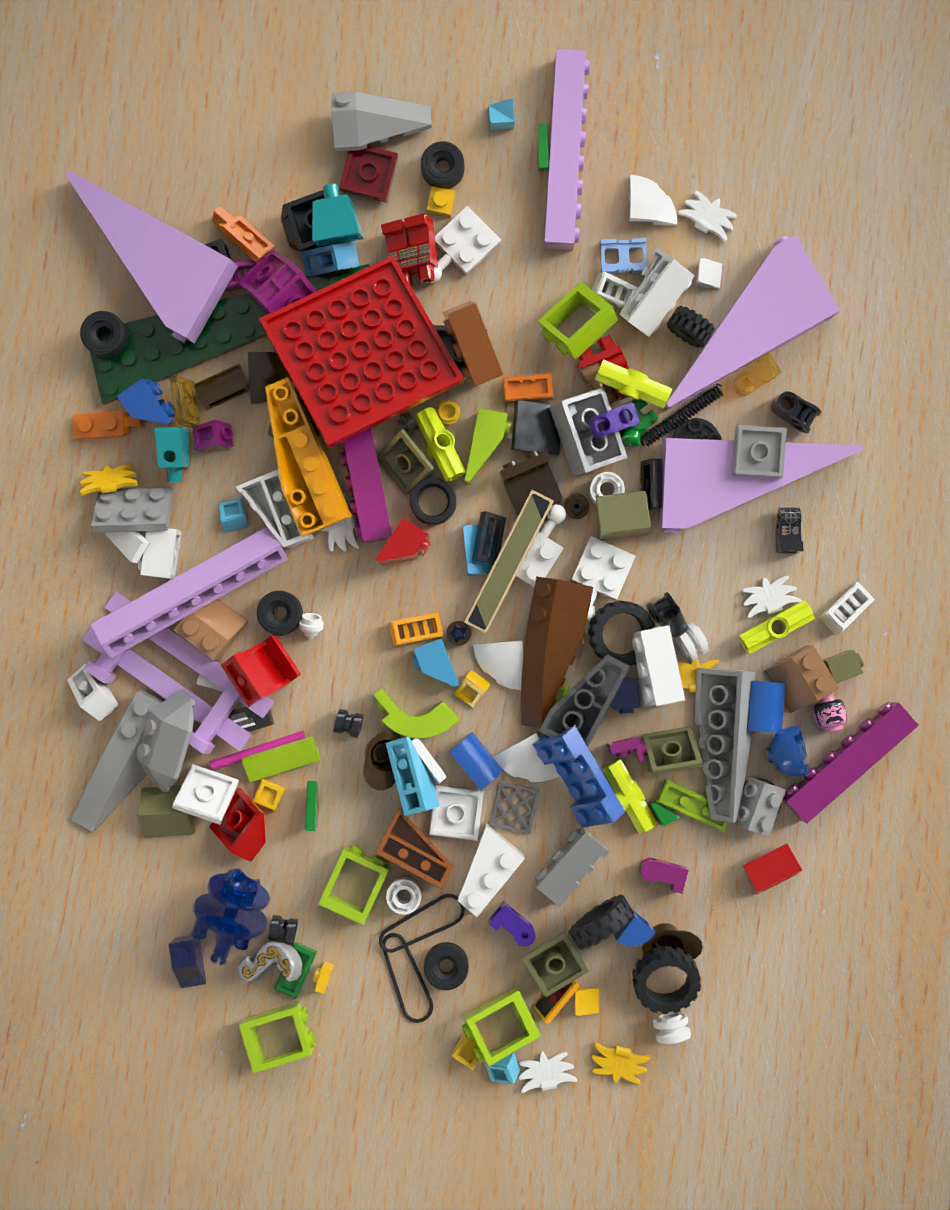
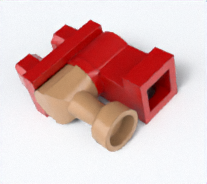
M610 335L597 340L600 353L593 355L589 347L577 358V368L582 380L590 384L593 391L604 387L602 383L595 380L603 360L627 370L629 368L620 345L616 346ZM611 387L616 401L628 397ZM606 393L609 404L613 403L614 400L611 393Z

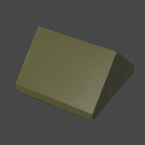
M404 429L400 430L377 455L378 462L404 495L409 494L421 480L429 478L435 473L434 467Z
M646 491L596 496L599 540L648 535L651 524Z
M691 726L642 734L647 751L648 772L651 774L702 766V760Z
M182 785L171 786L168 792H163L158 787L142 788L137 817L145 838L195 834L194 816L173 809V803Z
M565 931L521 956L545 997L589 972L571 938Z

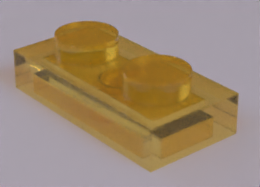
M179 375L171 377L170 385L176 424L192 429L199 427V409L194 381Z

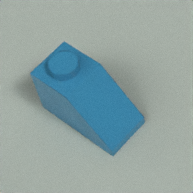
M355 241L301 252L306 277L359 266Z
M442 639L414 649L415 655L411 657L416 670L421 668L422 673L456 687L459 685Z

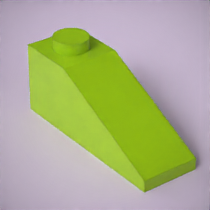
M478 409L465 484H471L501 445L504 435L509 436L512 421H507V413Z

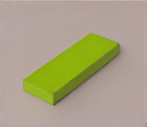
M313 736L242 758V764L250 782L321 761V756Z
M665 779L656 802L725 833L729 822L711 819L707 797Z

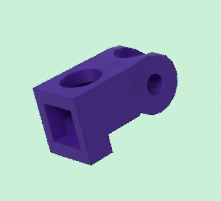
M633 402L588 419L594 438L640 424Z
M505 901L488 919L489 925L497 931L502 926L514 936L516 943L520 946H530L535 940L536 934L533 925Z

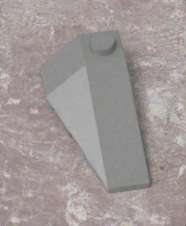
M360 92L331 93L335 151L361 150L367 148V144L380 140L381 143L389 141L388 137L398 134L407 136L432 128L431 106Z

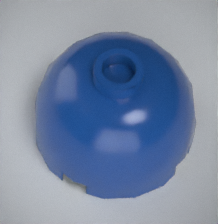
M799 725L781 729L772 738L771 748H767L769 762H774L776 768L784 775L802 776L809 774L808 764L804 763L807 754L802 732L799 731Z

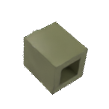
M847 650L823 660L836 683L863 674L861 667L864 664L861 656L855 653V650Z

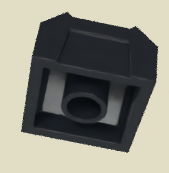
M323 190L288 202L282 206L281 222L289 247L297 252L318 248L312 239L313 202L325 199Z

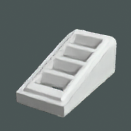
M601 272L597 275L592 290L610 305L623 309L634 288L638 289V287L606 272ZM605 282H606V283H607V286H606V288H605V291L602 292V289H603L604 284H605ZM613 286H616L617 288L612 297L610 296ZM623 289H624V290H626V292H625V295H624V297H623V300L621 301V300H619V298H620L621 293H622V291H623Z
M856 582L819 618L837 635L844 631L875 599ZM853 593H855L860 598V600L863 602L862 604H860L852 596ZM846 600L856 609L855 611L845 602ZM839 607L848 615L847 618H846L845 615L838 609Z

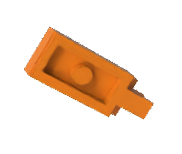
M221 206L213 211L211 220L216 224L219 231L255 263H258L275 248L267 238L240 215H230Z
M123 411L73 414L74 438L76 440L126 437L127 434H130V429L143 428V419L133 418L129 416L128 412Z

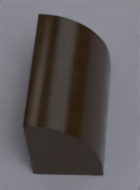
M240 364L194 384L201 404L207 410L250 391L249 383Z

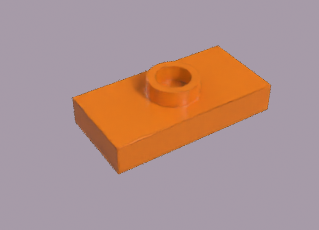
M551 373L502 377L504 403L517 400L553 399Z

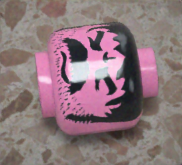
M833 694L827 695L812 706L815 724L818 728H822L823 732L843 729V724L848 721L843 700L834 699Z

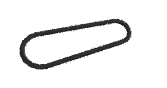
M454 894L442 895L382 931L379 936V945L384 951L389 953L399 951L456 925L462 920L465 907L459 903L461 914L452 923L393 949H388L383 945L382 939L384 934L442 899L454 898L458 901V897Z
M396 933L388 934L382 941L385 946L389 938L397 937L403 944L406 943L405 939ZM405 947V950L430 1005L427 1015L420 1019L412 1018L407 1014L388 954L383 950L402 1013L411 1022H424L432 1014L433 1001L409 948Z

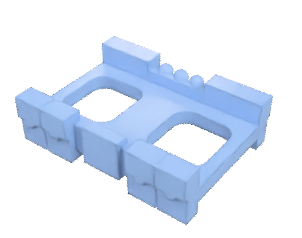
M633 238L631 241L619 240L617 242L616 239H601V272H606L610 275H616V272L618 274L621 272L623 274L631 272V275L642 274L644 268L647 267L646 238ZM606 249L618 250L619 262L617 264L605 263L604 251ZM629 249H642L643 262L630 263Z

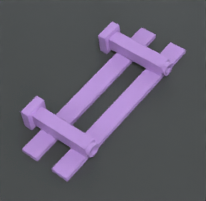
M115 591L105 608L110 612H114L131 601ZM92 626L82 640L99 651L101 655L96 662L89 661L84 670L102 683L112 684L117 676L112 671L118 665L165 699L178 690H183L195 699V706L193 707L194 719L201 723L197 731H192L189 744L201 753L209 754L215 747L211 741L215 735H218L230 745L242 751L252 734L229 719L228 716L238 701L246 707L247 705L219 662L210 659L168 627L149 637L150 640L224 691L212 707L130 648L110 658L101 646ZM266 697L247 708L261 718H264L274 704V701Z

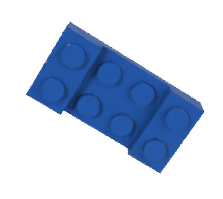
M575 726L554 737L544 734L532 744L544 765L553 763L556 767L557 773L561 776L570 795L576 801L570 808L576 821L582 828L614 823L625 813L620 801Z

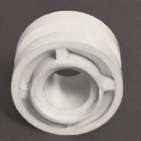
M603 472L592 480L589 486V497L595 505L596 496H604L600 492L601 485H610L613 489V494L625 492L624 483L617 474Z
M693 622L687 624V631L683 635L676 637L675 640L684 656L692 662L698 658V652L703 655L708 653L709 647L700 628Z
M408 876L398 877L389 885L386 894L387 904L395 913L410 914L418 908L421 902L422 889L415 879ZM402 889L408 890L411 898L407 901L400 900L397 895L398 891Z
M669 1012V1014H661L655 1017L653 1025L655 1029H659L655 1033L656 1041L664 1044H675L691 1037L690 1028L685 1026L689 1022L687 1014Z

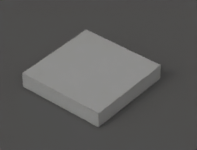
M736 425L732 475L783 478L787 428Z

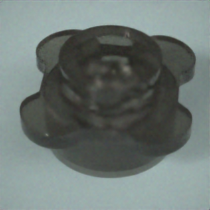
M409 412L404 415L400 413L399 417L401 419L397 421L406 433L410 432L413 436L414 431L419 428Z

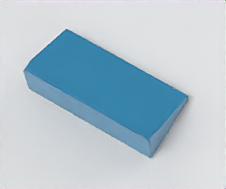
M478 525L463 526L468 576L489 574L492 569L489 563L472 560Z

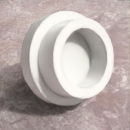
M305 613L302 615L299 629L309 640L322 631L324 625L321 621L322 617L315 613Z

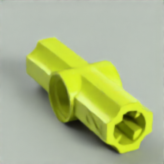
M603 360L595 378L596 381L619 390L618 392L635 400L641 399L664 409L672 391V388L648 379L649 377L641 372L630 368L627 370L606 360Z
M429 407L417 413L414 418L427 442L426 452L431 458L436 460L445 481L451 482L463 476L466 471L454 448V436L451 432L445 430L435 408Z
M803 600L740 634V642L747 653L751 654L814 620V613L806 601ZM775 620L780 622L782 626L779 634H775L771 628Z
M619 758L602 768L636 831L642 834L656 826L658 823L645 802V796L636 781L632 780L621 759Z

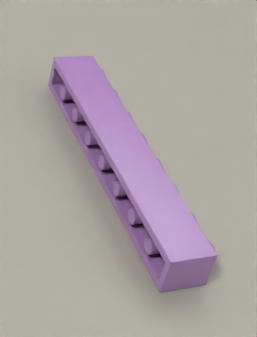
M556 49L544 249L573 251L574 243L579 242L580 228H575V221L580 219L581 204H577V195L582 194V180H578V171H583L584 156L579 155L580 147L585 145V132H581V123H586L587 108H582L583 99L587 100L588 84H584V76L589 75L590 60H585L586 51Z
M266 527L90 625L108 656L113 658L288 559L277 538Z

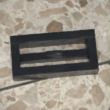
M660 458L641 461V491H646L648 510L662 508V459Z
M487 511L481 512L472 560H479L482 563L494 565L501 550L507 517ZM495 520H496L497 522H496V527H495V532H494V538H493V528H494V522H495ZM490 543H492L491 554L489 558L488 554L490 549Z

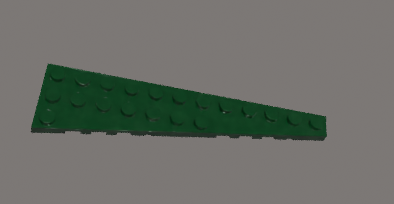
M370 264L308 278V280L319 291L369 267ZM248 293L219 300L195 344L187 339L183 343L171 336L173 331L164 325L158 315L124 323L128 330V343L119 355L112 358H101L90 352L102 404L106 405L117 400V395L141 379H150L153 382L154 380L159 381L166 377H172L189 367L193 368L206 360H212L266 337L267 335L260 324L259 318L268 315V313ZM103 328L98 333V338L101 341H106L111 336V331L108 328Z

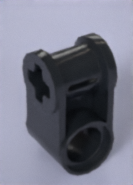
M790 391L781 393L771 403L772 412L776 416L805 434L810 432V425L815 417L821 414V410L817 406ZM781 399H786L789 402V410L781 407Z
M668 592L664 593V597L656 602L646 604L650 615L656 623H659L661 627H670L672 637H679L687 631L688 625L680 607Z

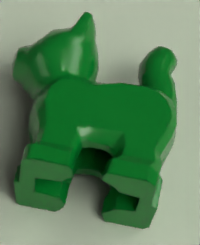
M641 399L632 400L640 424L630 427L620 436L623 445L626 447H638L641 444V434L651 424H655L659 418L653 410H650L645 415L640 411V409L648 405L646 401Z

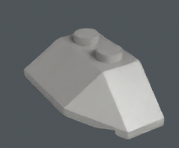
M178 690L150 711L144 726L142 741L137 750V760L150 781L163 792H168L179 777L193 729L195 699L183 690Z

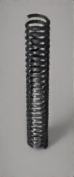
M717 383L710 390L700 394V397L698 396L694 401L684 405V408L681 407V410L668 416V419L665 418V421L649 429V432L646 431V434L640 437L642 446H644L642 439L650 447V444L653 445V441L656 442V439L659 440L663 438V435L666 436V433L669 434L672 428L679 427L678 423L682 425V422L685 423L688 417L691 418L698 414V411L701 412V409L704 410L707 404L711 405V403L717 401V398L723 397V392L718 388V386L721 387L722 385Z

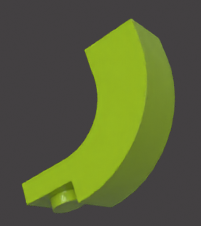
M383 688L374 694L376 698L374 701L375 705L382 713L385 711L389 713L382 720L384 724L403 736L411 738L433 737L447 731L460 720L445 701L440 703L431 712L415 716L402 711Z

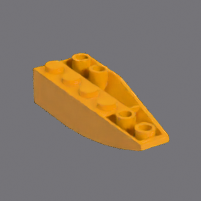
M287 377L266 386L281 487L301 536L309 535L351 518V512L331 465L290 378Z

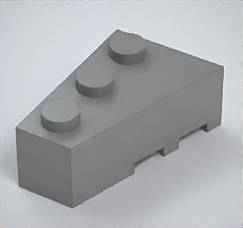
M582 827L579 831L574 829L567 838L569 843L563 850L559 848L551 857L553 862L548 869L543 867L535 877L537 880L535 883L536 888L559 907L580 885L579 882L582 878L594 870L595 867L593 865L600 856L605 857L609 853L603 843Z

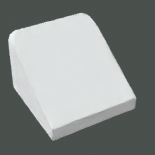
M700 258L697 263L695 286L719 289L722 264Z

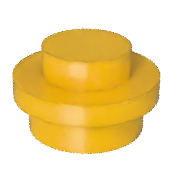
M442 401L436 408L442 424H454L460 417V408L454 401Z

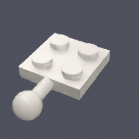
M468 206L435 236L436 246L445 255L438 261L439 267L434 268V281L429 283L438 282L441 279L442 270L451 262L467 276L501 244V239Z
M561 505L551 506L547 514V521L540 532L537 533L516 575L533 587L535 586L536 576L545 578L564 549L548 538L554 526L562 523L566 518V511Z
M590 536L571 579L573 583L593 587L587 622L594 616L592 605L597 594L613 601L617 600L635 559V555Z

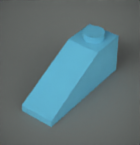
M409 736L387 742L386 747L404 815L408 816L440 807L434 782Z

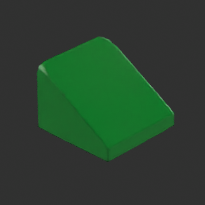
M649 802V806L661 826H666L680 818L656 802Z

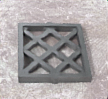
M500 781L490 826L530 834L539 790L524 787L520 784L514 785ZM504 787H514L516 791L508 795ZM502 790L506 797L499 801ZM528 790L532 791L533 794L525 799L521 791ZM518 793L523 801L515 805L511 797ZM534 798L533 807L531 808L527 801ZM508 800L512 808L505 812L500 804ZM525 803L529 811L521 815L517 808ZM498 807L502 814L495 818ZM515 810L519 818L511 822L507 814ZM531 814L528 825L524 818ZM505 817L509 824L505 826L498 824L497 821ZM522 821L526 828H515L514 824Z

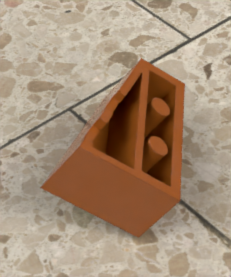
M469 301L444 311L443 315L446 320L443 322L448 335L452 334L455 341L453 348L457 358H462L465 365L462 371L467 383L471 381L474 386H478L502 376L501 367L477 304Z
M399 808L375 853L442 889L454 866Z

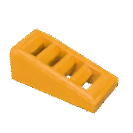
M438 612L388 623L393 647L443 637ZM430 619L434 631L431 634L429 633L427 620ZM417 622H421L424 635L420 636ZM407 624L412 625L414 637L410 638ZM398 626L402 627L404 639H400Z

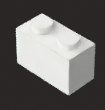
M168 528V530L143 532L142 536L149 544L138 561V569L141 570L140 575L164 579H174L176 577L181 531Z

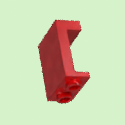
M275 634L242 653L240 651L234 654L221 665L247 707L280 690L301 675Z

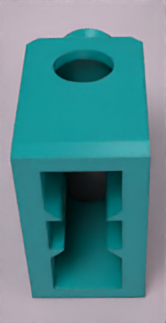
M337 184L323 186L325 199L313 202V242L318 248L364 239L353 203L348 195L339 196Z
M190 427L155 428L158 467L167 468V482H182V467H190ZM173 452L176 455L175 461L172 459Z

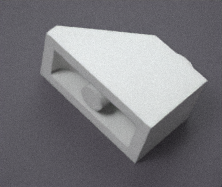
M84 664L67 681L79 706L98 721H101L112 713L114 708L118 706V703L104 683L84 670L86 666Z

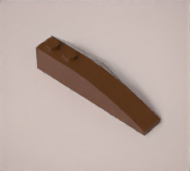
M536 576L523 654L521 725L540 729L550 709L556 704L559 688H562L565 683V674L569 665L573 664L576 657L574 656L579 643H582L585 635L593 592L592 586Z

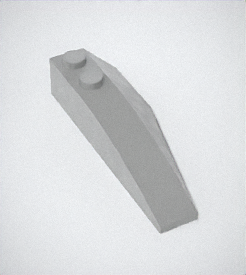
M697 668L694 717L695 724L698 725L700 733L698 742L699 748H702L704 758L702 767L703 773H706L708 783L706 792L710 817L714 820L734 823L737 819L750 751L752 731L748 730L751 684L752 681H755L756 671Z
M145 690L136 692L87 784L71 819L73 822L94 832L114 811L116 806L147 775L137 760V750L141 744L144 726L150 711L161 704L163 700Z

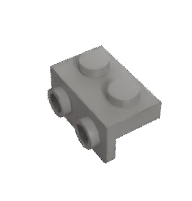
M749 776L742 793L737 819L734 824L749 831L769 836L786 790Z

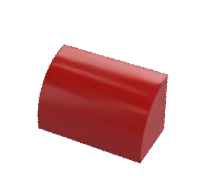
M788 843L743 865L745 874L756 895L802 872V868Z

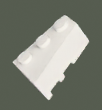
M487 823L458 894V902L476 917L525 859L521 851Z

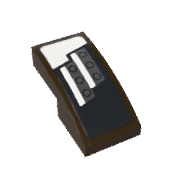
M247 707L233 710L228 716L229 719L248 732L274 725L271 710L268 711L264 718H261Z

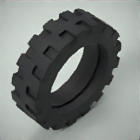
M622 600L609 602L602 609L599 608L596 611L595 617L590 621L591 626L588 629L590 646L593 648V652L601 659L609 655L628 666L637 665L634 649L629 653L617 654L607 648L603 640L604 626L611 617L621 613L630 614L636 618L640 624L641 631L654 629L656 627L654 620H651L649 612L638 604Z
M620 894L612 897L610 900H605L601 905L595 906L590 912L588 911L583 915L584 917L578 919L575 922L576 924L571 926L568 933L580 950L588 949L592 945L599 944L601 940L607 939L612 933L617 932L621 926L628 922L627 920L632 918L635 912L625 896Z
M664 946V949L657 947L652 949L653 951L650 953L648 951L642 955L643 958L637 960L635 964L636 969L632 971V981L638 1001L641 1000V1004L645 1008L649 1007L650 1011L655 1013L660 1011L662 1014H669L672 1011L677 1013L683 1007L685 1009L691 1005L690 1002L697 999V992L701 990V977L696 962L692 960L691 955L687 952L683 953V950L677 947L672 949L671 946ZM661 967H677L687 974L685 983L672 993H655L646 986L647 978L652 972Z

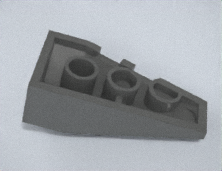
M606 655L550 709L539 731L549 737H554L575 726L586 746L589 747L630 666Z

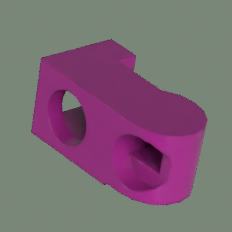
M645 858L639 865L640 874L645 880L649 882L659 880L670 883V888L673 892L683 894L689 871L687 867L655 858Z

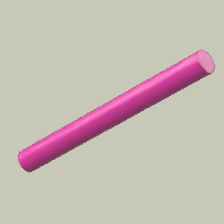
M300 731L209 761L210 768L213 771L241 762L243 757L306 738L305 733Z

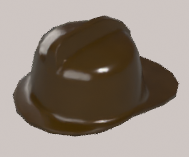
M393 731L378 733L365 747L363 774L367 784L375 790L389 789L396 782L386 747L387 742L401 739L399 734Z
M661 923L652 927L655 934L642 945L643 954L647 951L650 953L653 951L652 949L657 947L664 949V946H671L672 949L677 947L682 949L683 953H689L692 960L696 959L703 949L702 941L697 935L692 932L677 930L675 926L669 923Z

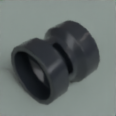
M339 709L333 732L342 734L346 731L350 737L358 738L364 714L355 713L349 715L347 710Z
M273 915L268 940L276 941L282 939L285 943L293 944L297 932L298 919L290 918L286 920L282 916Z

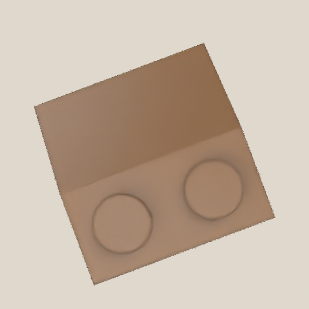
M216 599L184 617L174 631L210 659L219 660L248 621L221 600Z
M814 645L801 648L765 670L771 682L786 683L784 704L790 713L815 703L839 689Z

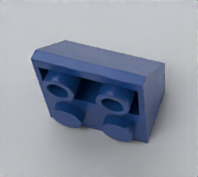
M141 379L117 395L133 418L163 424H171L178 420L175 416L178 414L177 410L170 401L165 402L161 396L164 392L155 380L152 382L150 379Z

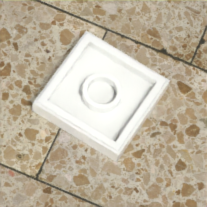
M192 764L173 803V809L221 824L237 789L239 780Z
M435 785L440 807L433 808L431 811L429 835L478 841L484 791Z

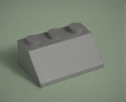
M604 387L563 400L549 407L573 477L628 458L619 431L594 438L588 421L592 417L611 410Z

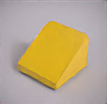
M471 670L454 695L474 708L489 688L490 683Z
M579 987L574 993L575 1016L599 1013V987Z

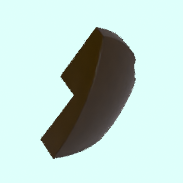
M248 352L251 404L267 402L265 387L287 378L289 375L276 352Z

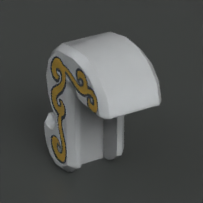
M282 941L263 944L257 950L256 955L245 956L239 962L237 968L238 976L245 982L259 981L277 965L286 980L294 981L301 975V958L290 944Z

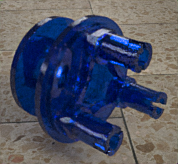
M239 868L231 869L228 873L212 876L207 885L209 893L199 896L193 905V912L197 918L191 931V936L202 940L206 938L208 929L216 933L215 939L217 942L210 960L217 964L218 959H220L219 965L226 964L231 946L235 945V948L239 950H247L250 939L263 934L267 927V919L261 910L268 906L270 901L269 893L260 885V879L249 878Z

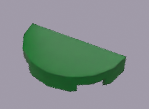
M538 124V171H547L549 168L547 124Z
M308 781L305 830L316 831L319 809L317 781Z

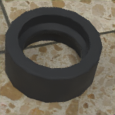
M429 477L421 480L414 486L410 494V506L413 514L419 521L427 525H438L452 517L456 509V495L448 482L441 478ZM430 487L442 489L448 498L446 509L436 516L424 513L419 506L421 493Z

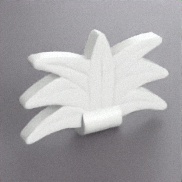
M696 191L694 196L697 200H686L684 203L692 210H680L678 215L691 219L695 223L694 227L704 233L712 232L723 242H726L727 237L722 228L731 232L733 227L727 218L735 219L737 215L731 211L719 208L720 199L715 200L711 204L704 195Z
M344 494L343 496H344L345 501H346V503H347V495ZM354 515L347 520L321 530L329 532L328 544L331 552L334 551L335 542L343 551L347 552L346 539L353 547L360 548L354 536V524H356Z
M788 575L779 578L772 584L766 578H763L762 587H749L742 590L743 593L753 594L743 603V606L757 604L748 613V619L760 612H767L768 615L783 611L782 606L802 601L797 597L786 595L797 590L794 586L782 585L789 579Z
M566 1051L561 1052L548 1059L545 1053L541 1052L540 1061H520V1066L528 1068L519 1075V1080L531 1079L523 1086L521 1093H525L533 1088H542V1091L556 1089L557 1084L561 1082H577V1078L573 1075L563 1073V1071L574 1068L573 1064L561 1061L568 1053Z

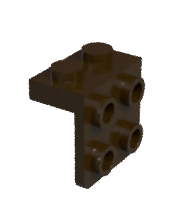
M535 451L526 455L525 461L517 464L515 460L502 466L504 470L500 471V477L517 516H519L531 490L553 500L552 505L562 501V494L549 467L550 460L546 452L540 454L539 451Z

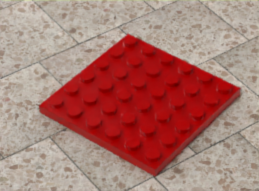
M390 256L259 318L262 328L328 448L464 382V377L394 256Z

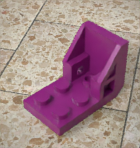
M274 249L266 254L238 281L239 285L268 314L317 292L304 274L289 259Z

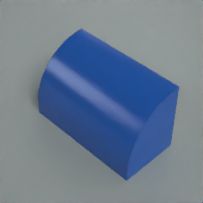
M752 681L748 719L749 731L778 733L782 729L786 683Z
M473 732L449 751L480 790H483L503 772V769Z
M635 912L624 926H621L617 932L613 933L616 941L620 944L639 946L650 940L655 931L647 920Z

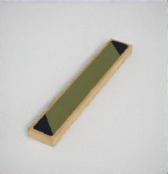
M531 490L465 620L466 624L484 633L488 632L554 502L553 500Z

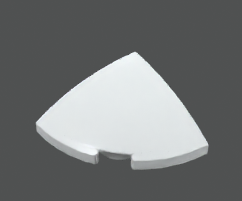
M630 175L629 221L652 222V225L677 226L676 211L670 197L655 182L641 176Z
M523 641L473 645L478 664L485 673H488L496 680V683L504 687L521 690Z
M536 733L493 756L498 765L515 778L528 779L530 782H543L560 776L553 763L544 765L538 757L537 751L532 745L539 739Z

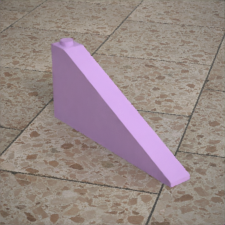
M67 170L65 175L164 325L173 331L171 336L183 343L187 339L195 344L238 266L226 256Z
M796 235L790 238L784 236L774 243V248L666 403L665 411L672 409L826 322L840 311Z
M664 438L661 443L662 508H658V527L665 528L664 533H679V529L690 528L862 451V446L786 443L783 478L732 475L734 441Z

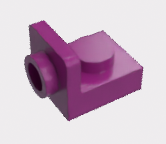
M212 420L193 427L194 450L203 452L219 446L228 449L233 447V432L230 424Z
M634 736L607 743L611 754L622 757L630 755V750L634 749L637 761L639 763L645 762L643 756L647 755L644 741H639V737Z

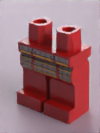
M425 213L404 218V221L400 219L381 224L382 234L385 236L388 251L387 258L394 256L410 286H413L412 275L418 274L421 283L433 282L434 268L439 267L436 260L437 253L433 220Z

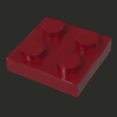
M371 146L361 150L348 151L339 190L387 203L399 158L398 153Z

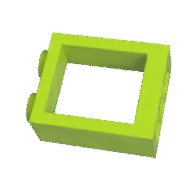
M580 281L538 320V323L542 328L540 333L547 342L553 341L556 348L564 356L568 354L576 360L618 321L612 305ZM583 304L595 315L575 334L567 338L556 328Z
M351 845L350 848L345 846L318 905L364 925L390 866L386 865L387 861L379 856L373 855V858L364 855V850L357 846ZM346 858L380 873L364 909L331 894Z
M515 988L507 990L462 1016L464 1022L461 1025L467 1039L472 1038L476 1046L472 1050L479 1062L483 1061L487 1066H491L541 1037L519 990ZM510 1003L525 1034L489 1053L475 1023Z
M300 1001L243 1018L240 1022L239 1027L253 1074L312 1055L314 1046H316V1040L313 1031L309 1032L308 1012L305 1007L302 1008ZM293 1015L302 1048L265 1059L256 1026Z

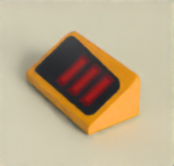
M578 979L548 997L542 994L534 1003V1009L544 1022L550 1023L580 987Z

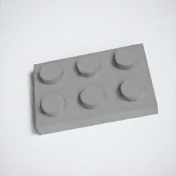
M172 487L117 489L115 492L104 494L98 492L91 523L93 533L168 530L173 500Z

